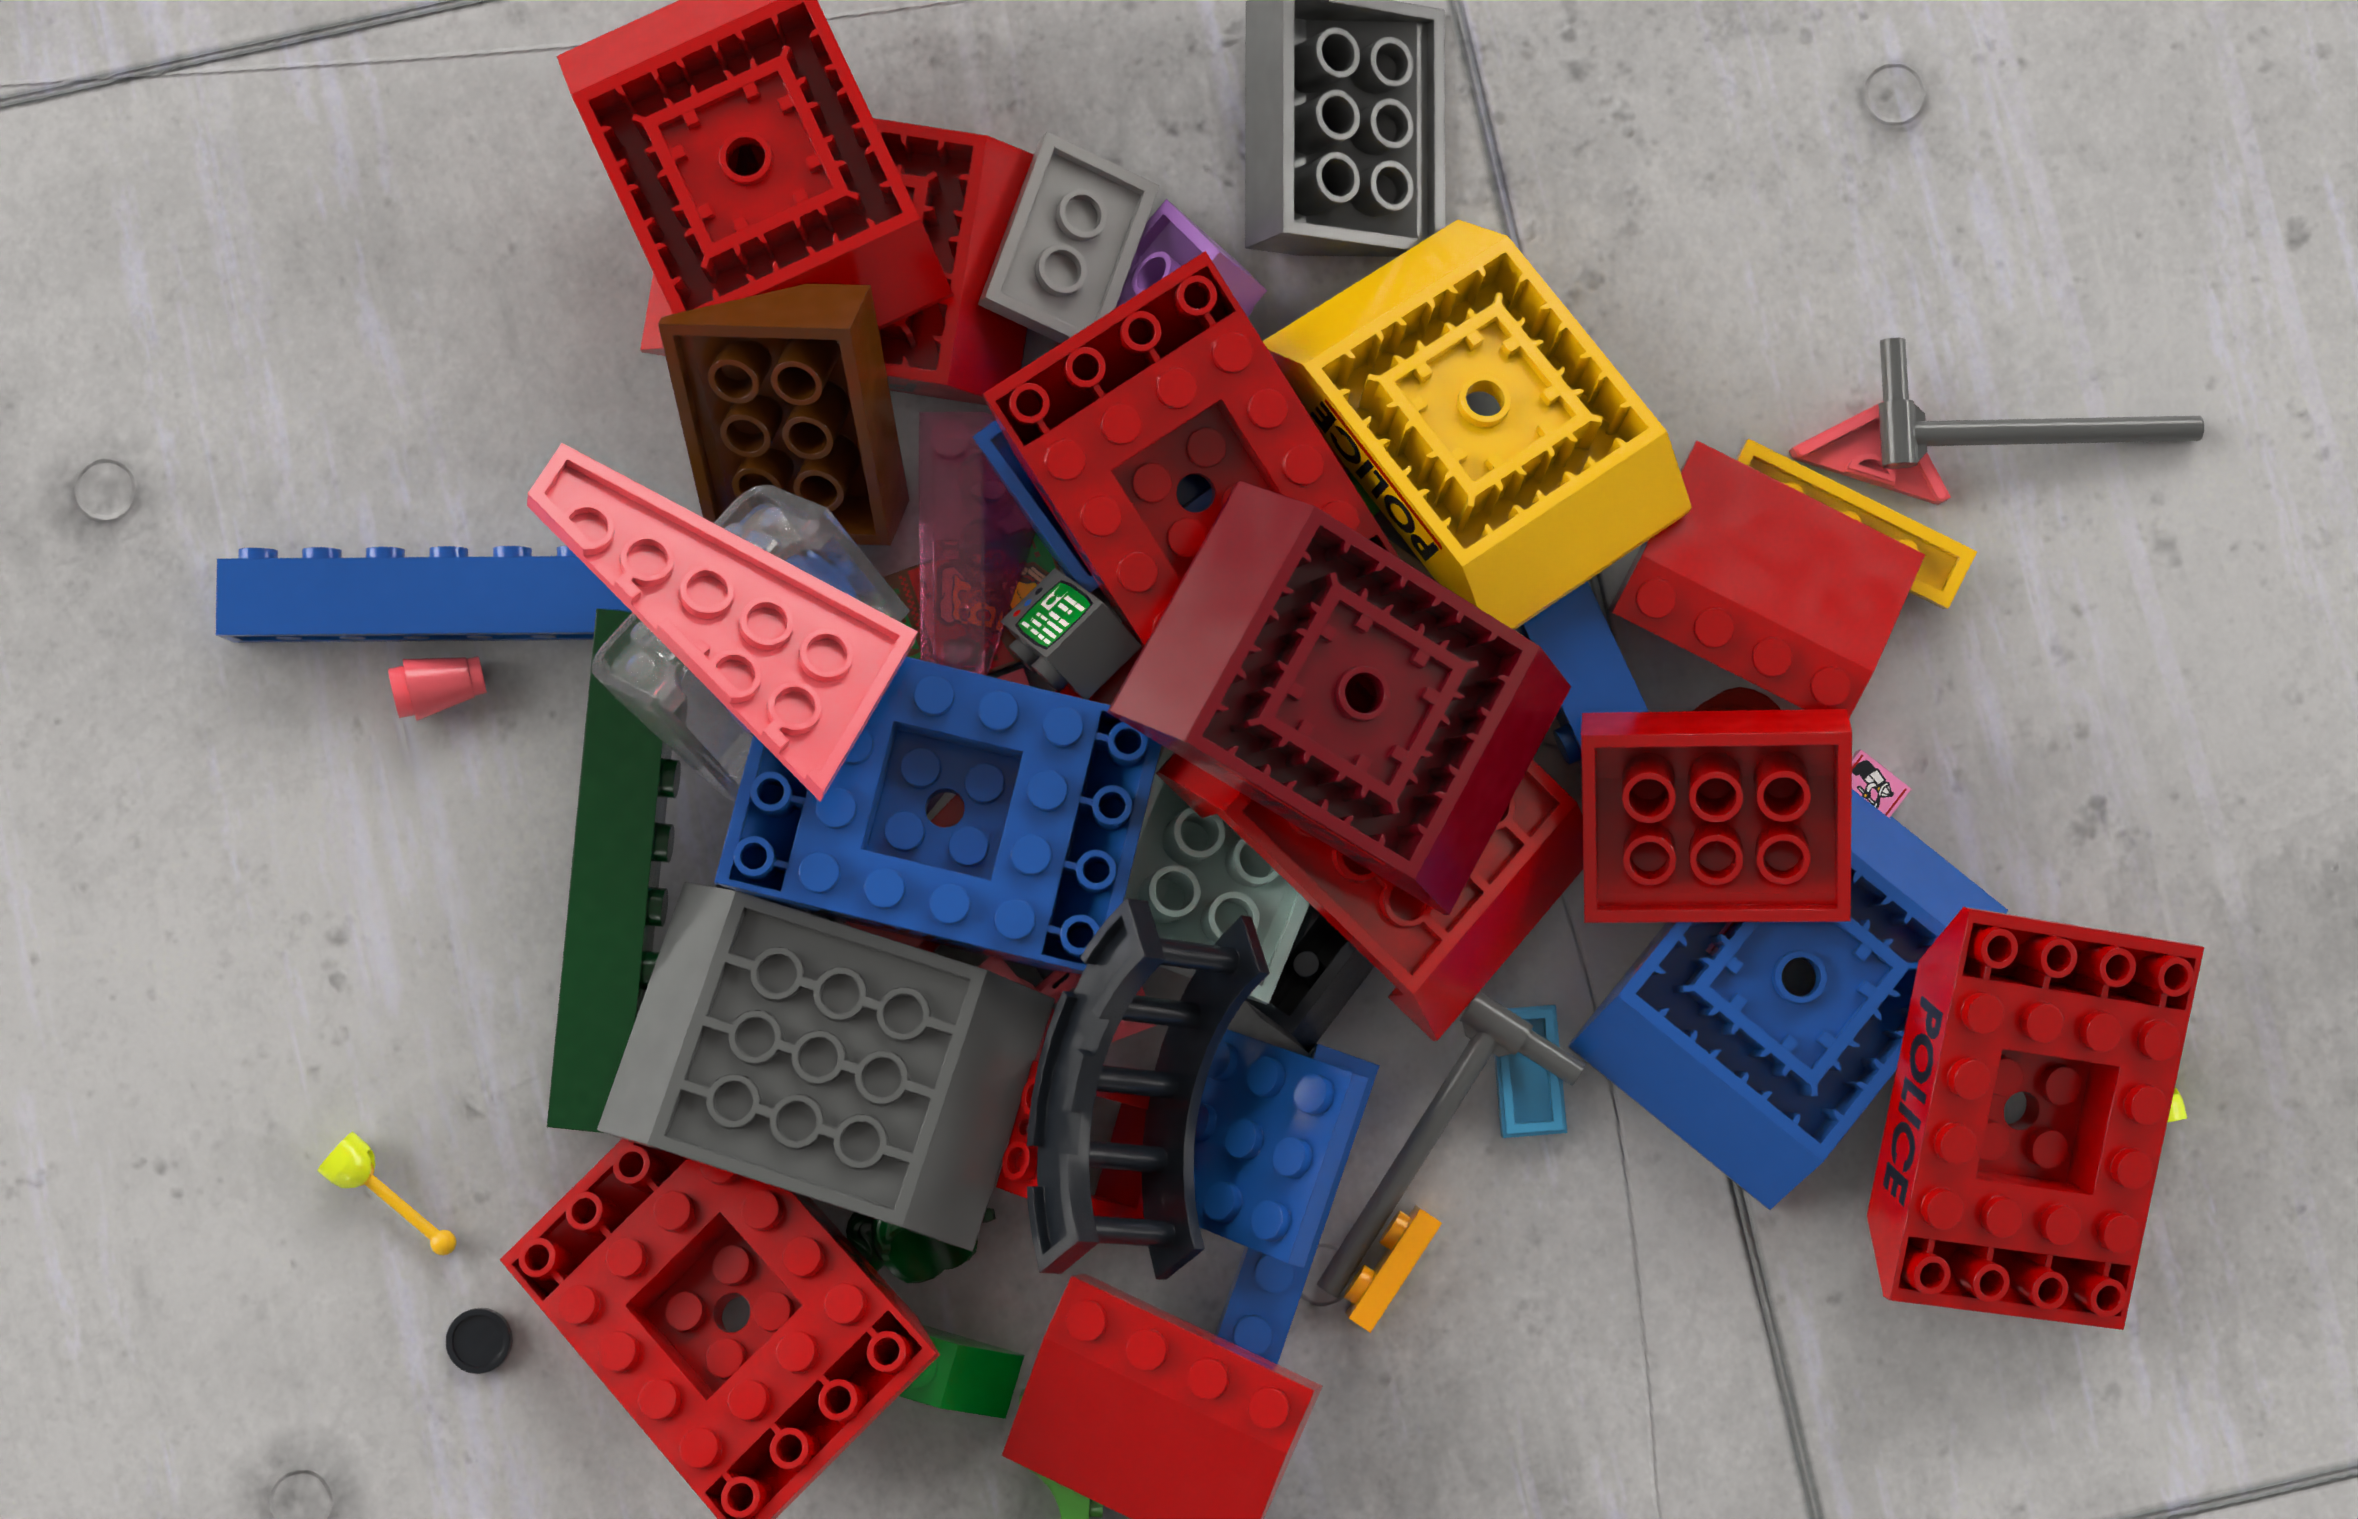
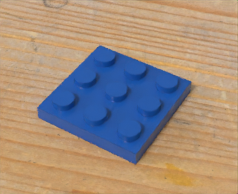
M1227 1029L1208 1072L1196 1126L1194 1188L1199 1227L1287 1264L1304 1268L1369 1078Z

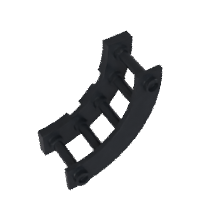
M1126 898L1107 918L1080 957L1088 965L1083 971L1074 992H1062L1047 1030L1037 1067L1031 1098L1027 1146L1038 1147V1186L1027 1187V1199L1032 1241L1039 1273L1062 1274L1098 1243L1148 1246L1155 1278L1167 1280L1205 1249L1199 1227L1194 1188V1145L1201 1098L1215 1053L1229 1024L1252 991L1270 974L1252 917L1241 915L1214 945L1160 938L1149 902ZM1160 965L1196 970L1180 1001L1139 996L1136 994ZM1121 1020L1168 1026L1155 1070L1103 1065ZM1097 1091L1150 1097L1148 1109H1146L1142 1145L1090 1141L1092 1113ZM1089 1168L1142 1172L1144 1219L1094 1216Z

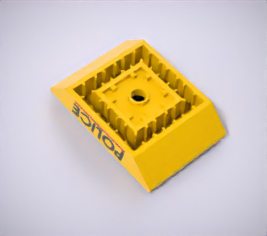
M1457 219L1263 340L1324 439L1434 579L1442 586L1513 630L1678 521L1692 509L1667 430L1507 235ZM1474 392L1488 393L1497 400L1500 411L1492 416L1479 415L1470 409L1466 397Z

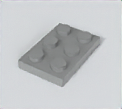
M1047 131L1039 139L977 305L1059 343L1066 341L1116 308L1159 185Z

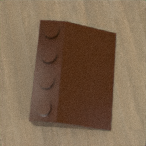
M803 284L662 316L658 327L703 518L744 540L891 546L910 500L871 285Z

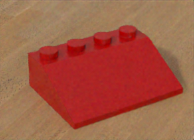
M1696 440L1680 470L1692 509L1688 514L1641 545L1608 610L1804 710L1847 709L1850 718L1876 669L1925 554Z
M1847 709L1582 713L1584 923L1851 921L1852 728Z
M1071 1275L1042 1340L1001 1456L1130 1519H1264L1323 1386L1090 1275Z

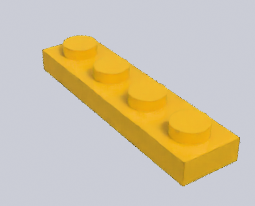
M1749 438L1745 440L1735 460L1925 554L1909 593L1942 609H1949L1977 551Z

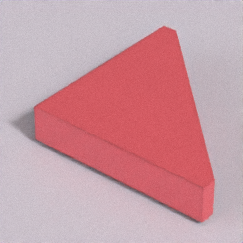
M1878 404L1789 450L1794 460L1932 504L1939 505L1951 498L1927 452L1918 461L1916 466L1900 469L1882 467Z

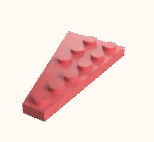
M561 443L528 492L527 506L821 802L913 646L918 631Z

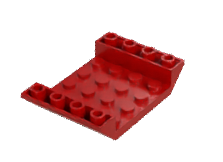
M1354 675L1346 685V700L1355 711L1367 713L1373 708L1376 701L1375 687L1366 677ZM1173 753L1156 772L1201 818L1217 814L1395 985L1396 988L1390 993L1388 998L1432 1041L1440 1039L1583 870V815L1578 803L1534 760L1531 761L1450 915H1443L1176 753Z

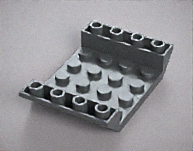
M684 882L597 1130L893 1224L910 1232L973 1252L1003 1156L1011 1137L1021 1103L1022 1091L1027 1082L1032 1061L1036 1060L1055 999L991 971L742 892Z

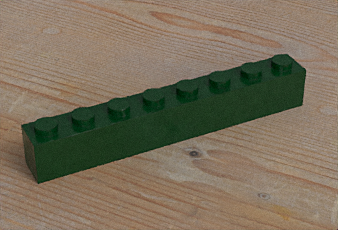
M596 608L547 1127L603 1133L598 1131L597 1128L659 952H652L655 926L663 927L667 916L668 889L659 888L661 862H670L674 847V825L666 824L665 818L667 798L677 797L680 784L681 763L680 760L671 759L673 735L674 733L682 734L686 722L687 697L686 695L677 694L680 669L688 670V668L629 610Z

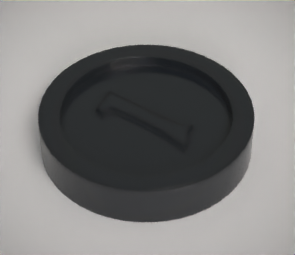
M474 1308L463 1312L453 1320L446 1334V1349L451 1361L461 1370L473 1374L486 1373L499 1367L507 1359L513 1343L512 1331L506 1319L498 1312L489 1308Z

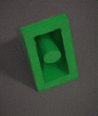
M922 1325L940 1355L899 1397L940 1409L1006 1419L1025 1355Z

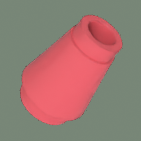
M479 656L467 659L466 657L403 659V666L388 668L399 718L415 715L416 720L419 721L475 698L476 695L487 693Z

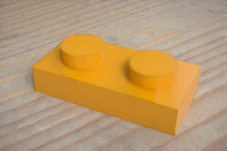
M1415 1205L1409 1216L1401 1210L1398 1211L1379 1240V1243L1387 1248L1373 1270L1363 1265L1343 1296L1351 1302L1345 1312L1350 1320L1371 1333L1442 1222L1417 1205Z

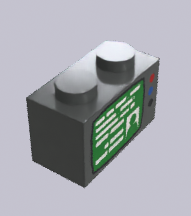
M1056 568L1000 621L1016 638L1009 646V649L1034 674L1038 673L1057 693H1060L1068 686L1086 700L1142 647L1101 600Z

